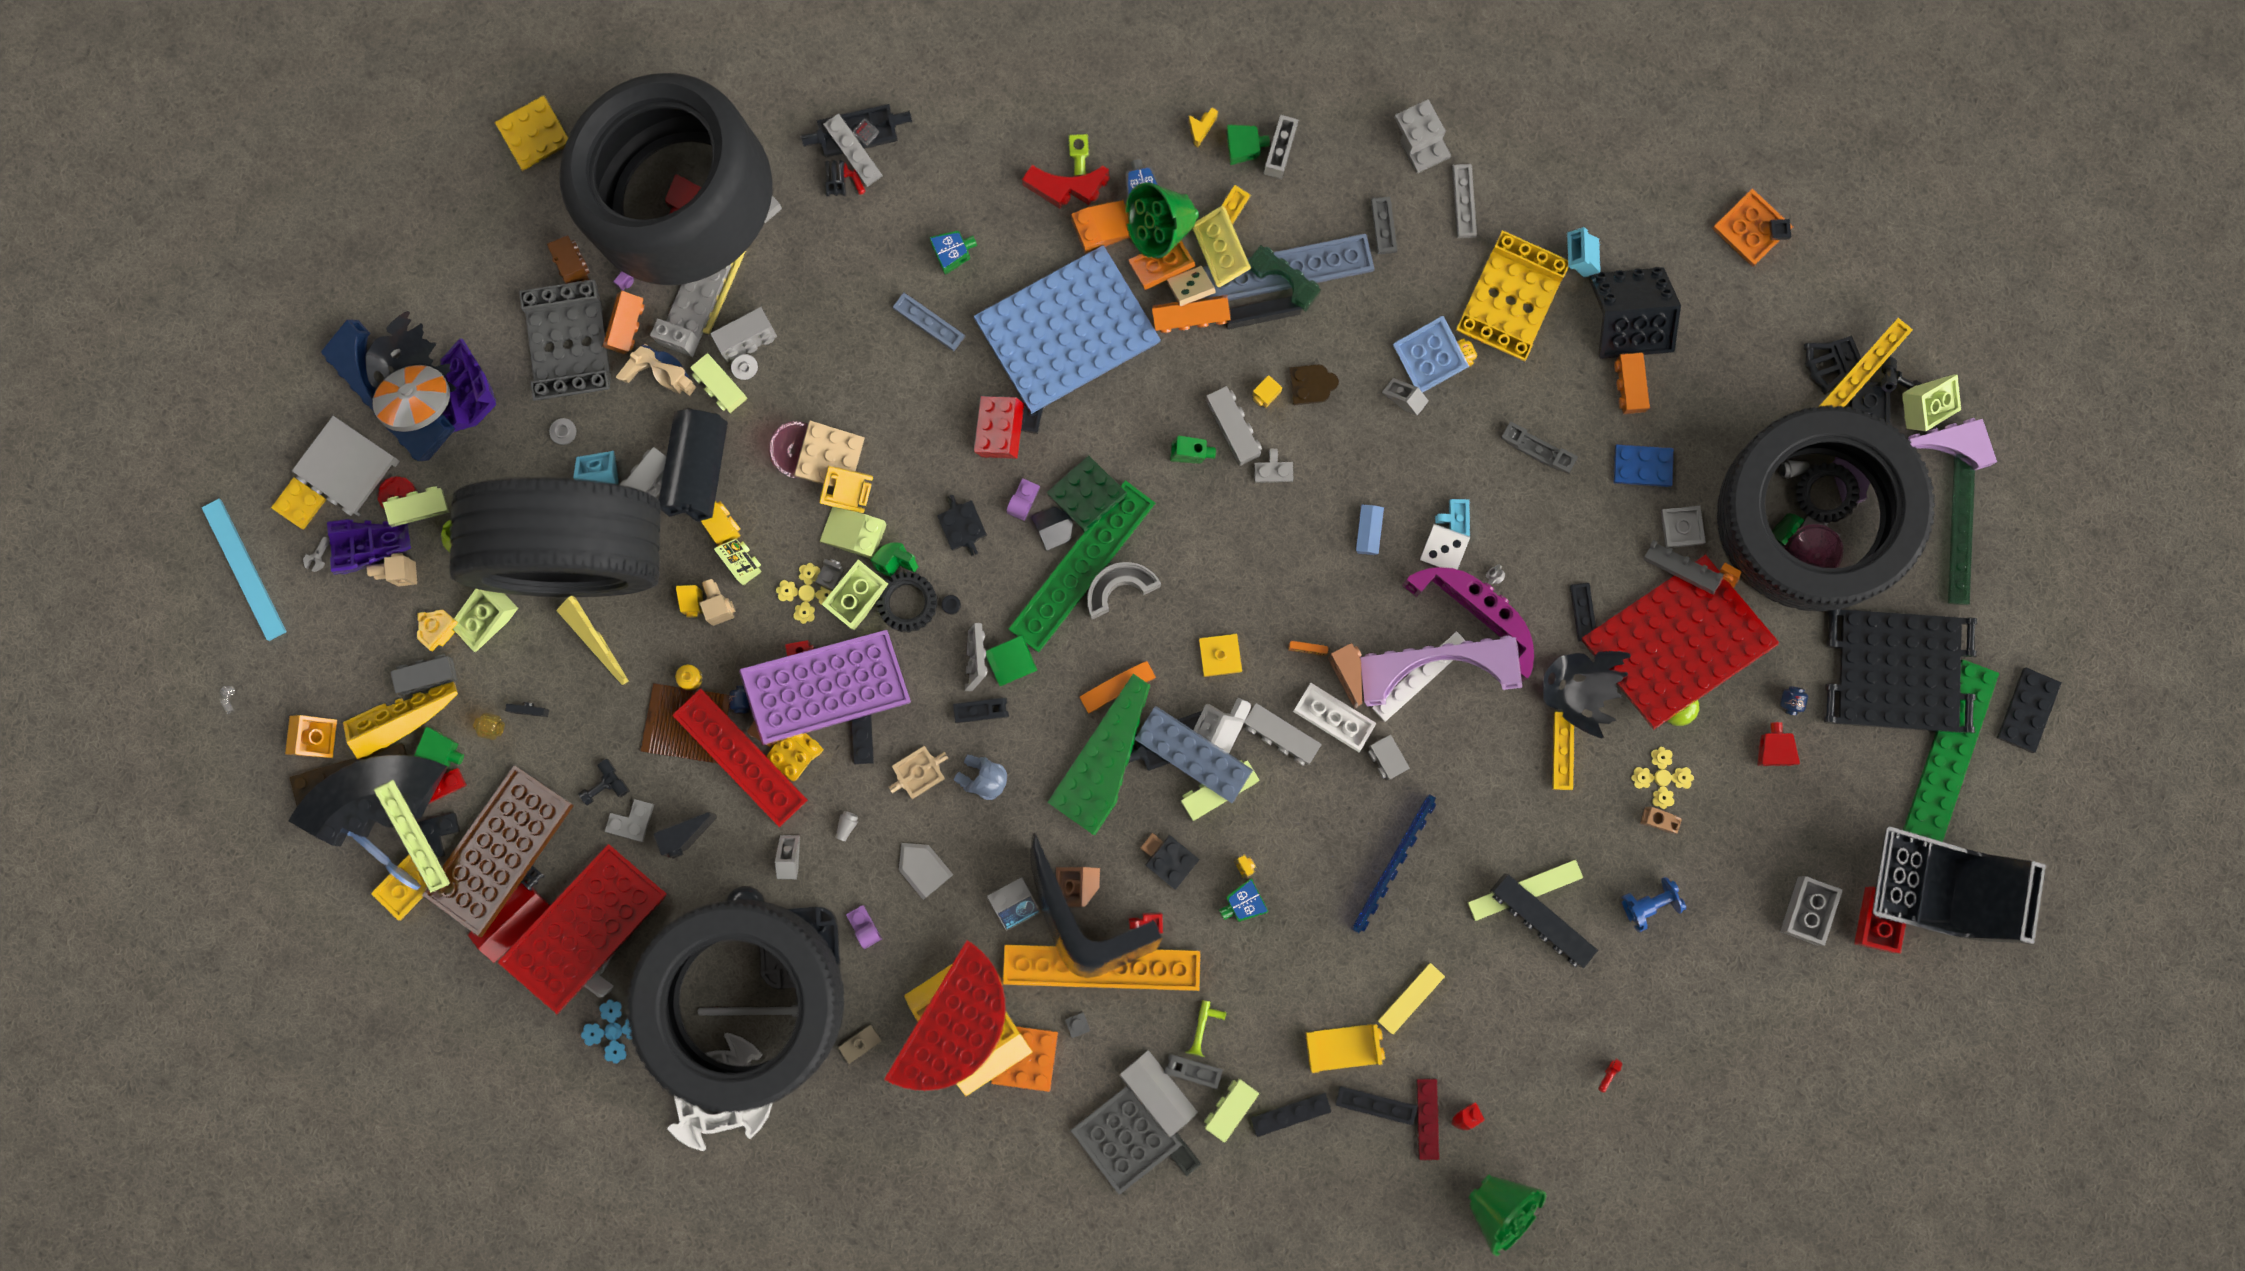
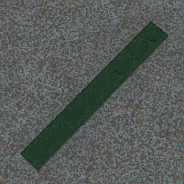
M1956 454L1953 467L1948 604L1967 606L1970 604L1975 470H1973L1972 464L1969 466L1960 459L1968 458L1967 456Z

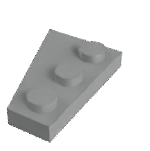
M974 623L968 630L967 655L970 656L968 666H966V674H969V683L965 684V691H973L987 675V667L984 663L986 650L983 648L985 633L982 631L981 623Z

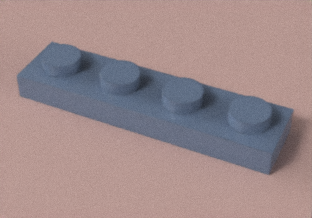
M905 293L902 294L893 306L895 311L952 351H955L965 338L963 333Z

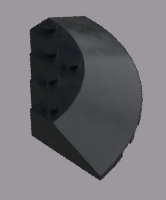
M384 755L357 761L332 773L317 784L296 807L288 821L332 846L341 847L349 831L361 837H368L375 822L385 827L394 828L374 791L376 787L394 780L413 817L421 819L448 766L430 759L409 755Z

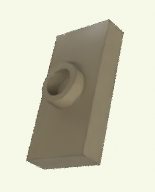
M869 1025L838 1048L850 1064L882 1040L873 1026Z

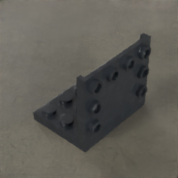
M1664 267L1600 272L1589 276L1590 284L1603 313L1598 352L1600 359L1616 358L1622 354L1643 353V355L1675 352L1681 304Z

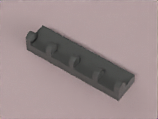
M1655 540L1652 541L1650 549L1644 557V561L1711 594L1715 593L1723 580L1724 574H1718L1707 569L1708 566H1701L1691 561L1690 557L1686 556L1685 558L1673 552V549H1667L1657 544Z

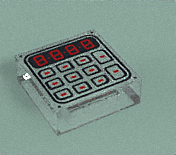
M864 119L852 133L867 146L879 134V130Z

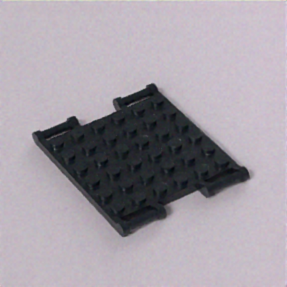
M1842 609L1828 610L1829 640L1826 647L1841 648L1840 685L1825 684L1827 706L1824 723L1967 734L1975 733V727H1973V701L1976 700V695L1960 694L1961 657H1977V651L1975 650V625H1977V618ZM1837 616L1842 617L1841 641H1837ZM1962 625H1967L1966 650H1961ZM1835 692H1839V717H1834ZM1960 701H1965V726H1959Z

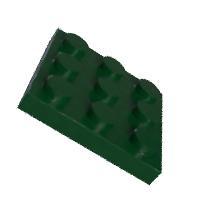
M1087 456L1047 492L1048 496L1084 532L1127 496V492L1090 456Z

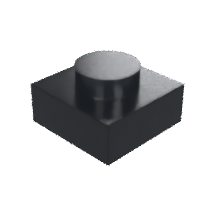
M1790 219L1771 220L1769 222L1771 240H1788L1792 237Z

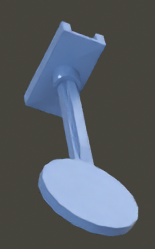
M348 832V836H352L377 860L385 864L386 869L399 881L412 889L418 890L421 885L410 874L394 865L366 837Z

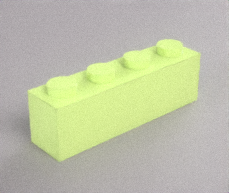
M1247 760L1246 762H1244L1245 765H1247L1248 767H1250V768L1252 769V767H1251V765L1249 764L1248 760ZM1254 770L1240 793L1260 781ZM1201 784L1199 785L1200 790L1195 793L1191 790L1184 794V799L1181 803L1191 820L1195 821L1227 800Z

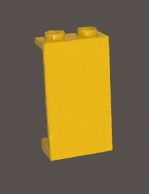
M1377 1024L1305 1032L1311 1073L1373 1064L1382 1065V1060L1385 1059L1384 1048H1380L1379 1040H1382L1381 1028L1377 1027Z

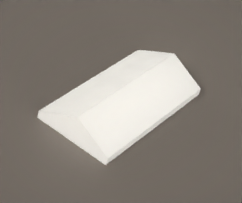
M1310 683L1293 711L1357 752L1361 751L1376 725L1374 721Z

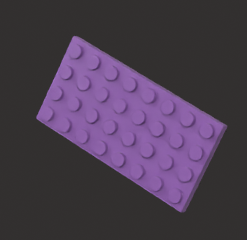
M887 630L739 670L762 745L911 702Z

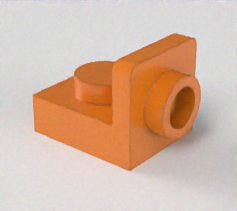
M1724 563L1719 573L1724 574L1723 579L1728 581L1734 588L1740 579L1742 571Z

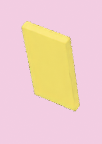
M1224 206L1217 208L1195 222L1193 231L1218 287L1223 286L1251 269Z

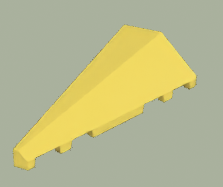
M573 596L568 597L556 611L621 685L629 682L602 635L595 630L578 600Z

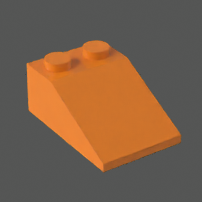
M1124 200L1088 207L1071 214L1072 223L1085 254L1103 245L1106 247L1130 237L1126 225L1129 223L1128 213H1125L1126 205Z

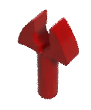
M845 162V178L851 177L858 194H864L865 189L859 174L855 169L854 172L849 170Z
M1617 1058L1615 1061L1612 1060L1605 1070L1606 1075L1598 1087L1600 1092L1604 1093L1614 1075L1620 1072L1623 1063Z

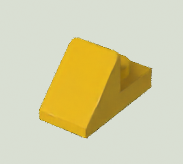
M1211 108L1209 112H1205L1200 121L1189 116L1188 122L1194 145L1197 148L1217 119L1218 111L1214 108Z

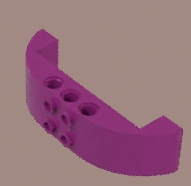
M1445 567L1428 568L1410 575L1402 586L1417 598L1429 582L1432 581L1499 637H1516L1518 652L1520 653L1521 680L1523 682L1529 678L1534 661V647L1530 631L1519 613L1508 604V599L1502 595L1498 596L1493 592L1494 588L1486 582L1482 583L1464 571ZM1469 589H1472L1475 595L1471 594ZM1484 601L1488 602L1490 607L1486 606ZM1499 613L1504 616V619L1499 616Z

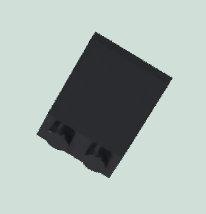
M707 812L653 833L661 856L672 859L682 856L683 851L688 850L716 820V814Z

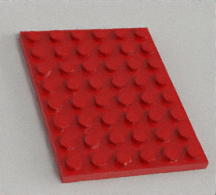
M1706 555L1695 561V563L1701 566H1708L1707 569L1718 574L1720 572ZM1675 575L1582 637V642L1594 657L1598 652L1620 651L1631 654V657L1623 659L1624 664L1614 666L1609 670L1628 672V675L1616 684L1653 730L1779 644V641L1728 581L1723 579L1715 593L1711 594Z

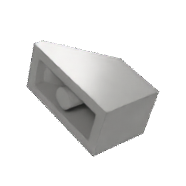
M1395 378L1391 380L1382 392L1405 411L1418 415L1428 403V399L1418 387Z
M780 835L775 859L777 879H797L800 835Z

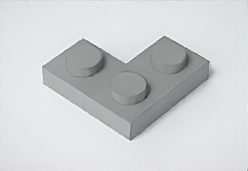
M634 799L629 818L610 813L605 832L643 842L654 804Z

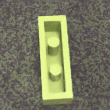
M708 353L690 367L694 372L692 374L693 378L698 383L703 382L705 384L704 390L710 397L714 395L718 399L716 403L723 411L727 409L731 413L747 399L745 394Z
M437 486L427 488L426 492L419 494L418 491L407 493V497L399 498V496L387 499L388 502L383 503L391 527L449 513L444 492L441 488H437Z
M1241 1079L1232 1081L1227 1089L1230 1091L1226 1097L1222 1096L1216 1104L1218 1107L1214 1114L1210 1113L1204 1121L1206 1123L1205 1129L1224 1143L1259 1095L1256 1090Z

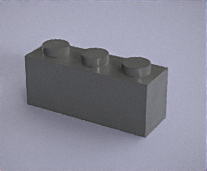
M445 654L435 656L434 660L416 661V665L412 666L400 665L396 667L397 670L391 671L395 693L399 695H406L458 680L453 658Z

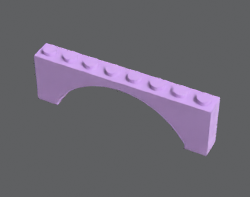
M1975 418L1963 421L1964 424L1957 426L1956 423L1945 426V429L1941 431L1936 428L1927 431V434L1920 436V433L1908 437V440L1912 442L1910 444L1913 447L1915 446L1916 449L1926 448L1946 452L1971 466L1972 471L1991 466L1997 462L1983 419L1975 420ZM1835 457L1833 463L1843 465L1846 469H1849L1858 481L1860 499L1857 503L1867 499L1866 493L1870 484L1869 480L1855 466ZM1835 477L1843 502L1847 493L1846 485L1841 479Z
M1503 636L1499 640L1487 638L1475 643L1464 641L1460 645L1448 643L1436 648L1434 646H1425L1421 650L1409 648L1397 653L1395 651H1387L1382 655L1370 653L1366 654L1365 657H1360L1364 702L1367 707L1385 705L1388 695L1404 676L1424 664L1439 660H1458L1478 666L1492 675L1501 684L1503 690L1522 688L1516 637L1512 638L1511 636Z

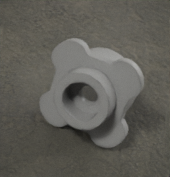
M1500 564L1492 567L1487 572L1486 578L1489 579V584H1499L1504 580L1505 573L1501 570L1502 566Z

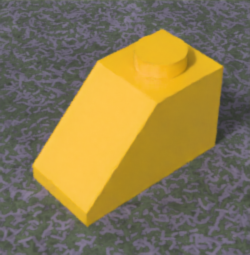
M696 585L676 586L680 612L690 618L703 614L700 602H703V591Z

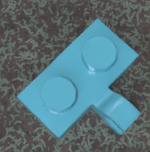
M1450 499L1449 514H1437L1435 516V524L1449 523L1450 530L1470 537L1469 499Z

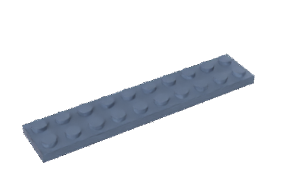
M1362 234L1249 257L1247 260L1251 269L1221 287L1216 285L1209 267L1205 266L1203 269L1215 287L1216 293L1203 298L1228 295V301L1373 272L1374 265L1367 235Z

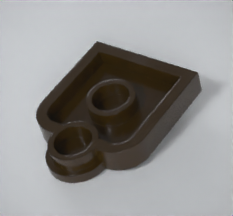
M1317 364L1289 368L1294 406L1325 402L1329 399L1331 391L1338 387V377L1334 373L1328 372L1327 368L1323 365Z

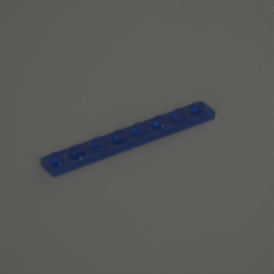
M1430 794L1426 796L1353 924L1352 931L1360 933V931L1364 932L1369 924V921H1367L1370 914H1375L1379 907L1377 904L1379 898H1384L1389 889L1386 887L1389 880L1393 881L1398 873L1396 870L1399 863H1404L1408 856L1405 852L1409 846L1413 847L1418 838L1415 836L1417 831H1422L1427 822L1425 817L1435 809L1437 804L1434 803L1436 800L1434 796Z

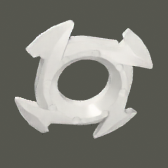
M725 1033V1038L731 1051L717 1050L705 1053L715 1060L736 1066H749L752 1059L758 1060L762 1056L753 1044L742 1037L730 1033ZM675 1097L678 1116L681 1122L679 1124L673 1123L667 1129L676 1139L687 1146L704 1151L706 1146L701 1133H716L744 1126L746 1128L745 1135L751 1139L767 1120L773 1103L749 1111L710 1114L704 1112L698 1106L695 1107L685 1103L682 1098L679 1100Z

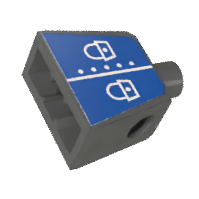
M1141 159L1131 162L1132 170L1126 172L1127 198L1131 190L1138 184L1150 182L1159 185L1152 167L1143 168Z

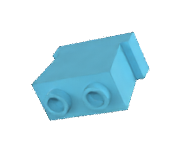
M1584 227L1568 232V267L1576 269L1583 277L1600 273L1599 238L1588 234V230Z

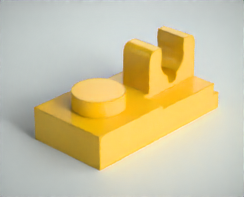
M1234 185L1222 204L1228 213L1232 225L1250 198V194Z

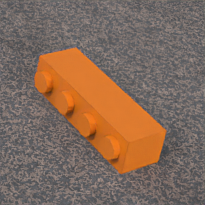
M1228 295L1201 298L1183 306H1180L1178 302L1153 305L1152 307L1155 330H1160V333L1170 332L1172 328L1186 330L1190 329V326L1193 325L1206 327L1209 326L1208 323L1216 322V325L1226 324L1227 320L1231 319Z

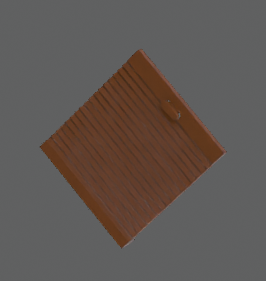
M653 683L641 752L718 764L672 716L698 690L690 691L681 687ZM704 691L728 716L729 695Z

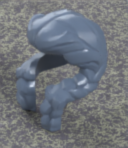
M967 755L964 763L967 766L980 769L979 776L973 781L958 772L954 781L960 784L965 792L975 793L985 800L997 798L1003 792L1007 782V772L1004 767L991 762L986 757L978 758Z

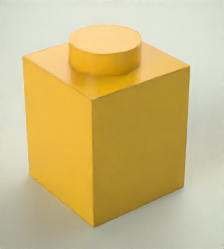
M1268 375L1253 391V400L1257 405H1263L1266 408L1281 393L1282 387Z

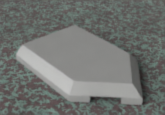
M901 843L899 871L923 900L953 876L952 872L929 845Z

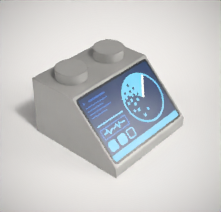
M1022 877L987 896L1006 931L1041 913Z

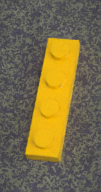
M1554 712L1552 790H1573L1574 725L1563 718V712Z
M1244 855L1234 861L1243 878L1255 873L1253 870L1255 864L1250 857L1246 858Z

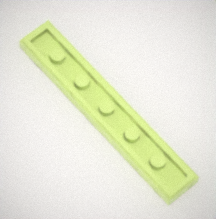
M394 780L376 787L374 791L430 892L447 886L450 882Z
M1573 860L1518 883L1537 897L1580 880L1583 876L1577 861ZM1492 893L1467 903L1474 921L1509 907L1504 903L1500 905L1492 898Z

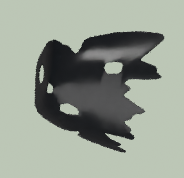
M409 311L399 315L387 326L386 330L392 336L377 338L366 354L368 380L376 389L381 383L374 379L375 371L382 373L383 381L392 373L414 365L432 367L443 376L450 372L451 364L435 367L431 365L433 360L429 358V355L436 346V343L423 339L422 323L407 331V327L411 322V319H408ZM400 349V356L393 358L391 353L394 350ZM389 366L394 369L392 373L388 369ZM447 381L450 392L455 391L456 387Z
M1602 651L1595 655L1594 662L1584 653H1574L1558 657L1544 674L1543 697L1546 705L1555 709H1562L1563 718L1580 730L1597 738H1604L1599 723L1611 724L1616 719L1600 712L1599 708L1604 707L1603 701L1622 697L1617 692L1615 684L1622 681L1623 677L1628 675V672H1618L1609 669L1624 664L1623 659L1631 657V654L1620 651ZM1551 673H1554L1555 681L1550 685L1548 677ZM1575 674L1586 676V679L1581 682L1573 680ZM1564 679L1566 685L1564 689L1560 690V683ZM1585 709L1592 711V717L1584 716L1582 711Z

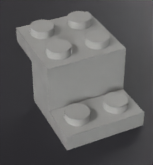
M1429 99L1395 115L1394 118L1403 133L1400 142L1417 173L1451 157L1442 140L1446 131Z

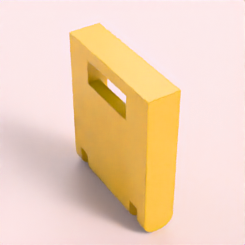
M828 465L819 503L864 513L865 509L857 506L858 504L866 506L871 483L864 481V479L872 480L873 476ZM830 477L836 479L833 495L826 494Z

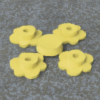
M808 563L807 566L802 565L799 568L801 573L799 578L804 580L806 584L799 591L795 587L794 582L788 583L786 580L781 581L780 587L776 589L780 601H792L793 597L799 595L802 601H805L801 606L797 605L795 607L796 612L794 613V619L800 620L802 624H805L807 621L811 622L815 618L813 614L815 608L810 607L808 602L816 596L822 605L827 598L825 594L829 596L832 592L821 586V590L815 593V589L811 584L813 581H816L820 568L812 563Z
M1659 747L1658 750L1651 752L1652 764L1657 765L1660 769L1654 776L1649 773L1648 768L1642 769L1640 767L1635 768L1634 775L1631 776V780L1635 781L1634 786L1638 789L1642 787L1648 788L1653 780H1655L1657 785L1662 786L1658 791L1653 792L1655 798L1652 801L1653 805L1660 806L1661 809H1666L1667 806L1674 804L1673 792L1668 791L1664 786L1669 785L1672 780L1676 783L1677 788L1683 787L1688 789L1691 787V781L1694 780L1691 770L1687 767L1677 768L1672 776L1669 771L1665 770L1667 765L1672 764L1670 758H1672L1673 754L1672 751L1665 750L1664 747Z

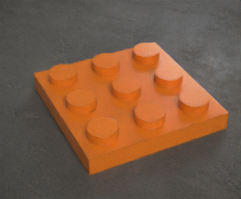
M1752 188L1712 229L1753 267L1780 241L1770 239L1769 222L1784 218Z
M1016 1026L1033 1052L993 1078L991 1084L1050 1092L1058 1032Z

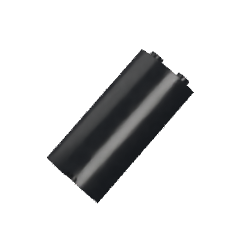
M691 408L674 411L659 495L660 510L669 517L686 513L696 522L713 518L728 422L717 413Z

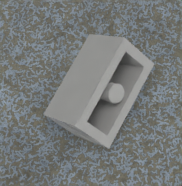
M1391 735L1369 746L1370 751H1368V754L1373 762L1377 761L1380 767L1378 772L1383 779L1386 778L1388 781L1410 769Z

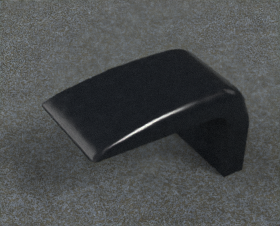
M1888 827L1884 835L1873 913L1876 916L1971 940L2034 944L2046 865L2030 860L1981 853Z
M1033 833L1030 863L1037 895L1051 937L1062 961L1069 971L1079 977H1097L1156 951L1162 936L1154 920L1106 941L1094 942L1086 939L1078 928L1037 835Z

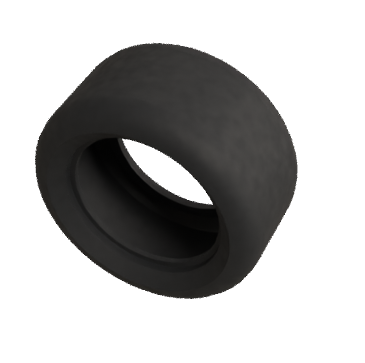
M658 73L640 76L625 81L601 95L584 111L574 125L566 141L560 163L559 179L561 194L573 222L616 268L633 278L650 284H687L702 280L723 270L738 259L755 240L763 227L771 205L773 189L772 172L762 144L734 104L722 92L701 79L684 74ZM681 142H700L712 146L713 158L708 177L699 192L686 205L671 214L655 219L639 220L624 216L623 204L627 185L634 172L648 157L664 147Z

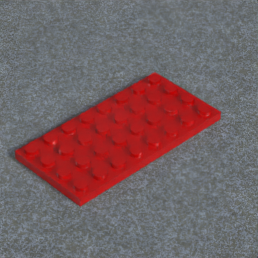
M608 844L497 963L558 1015L662 902L667 893Z

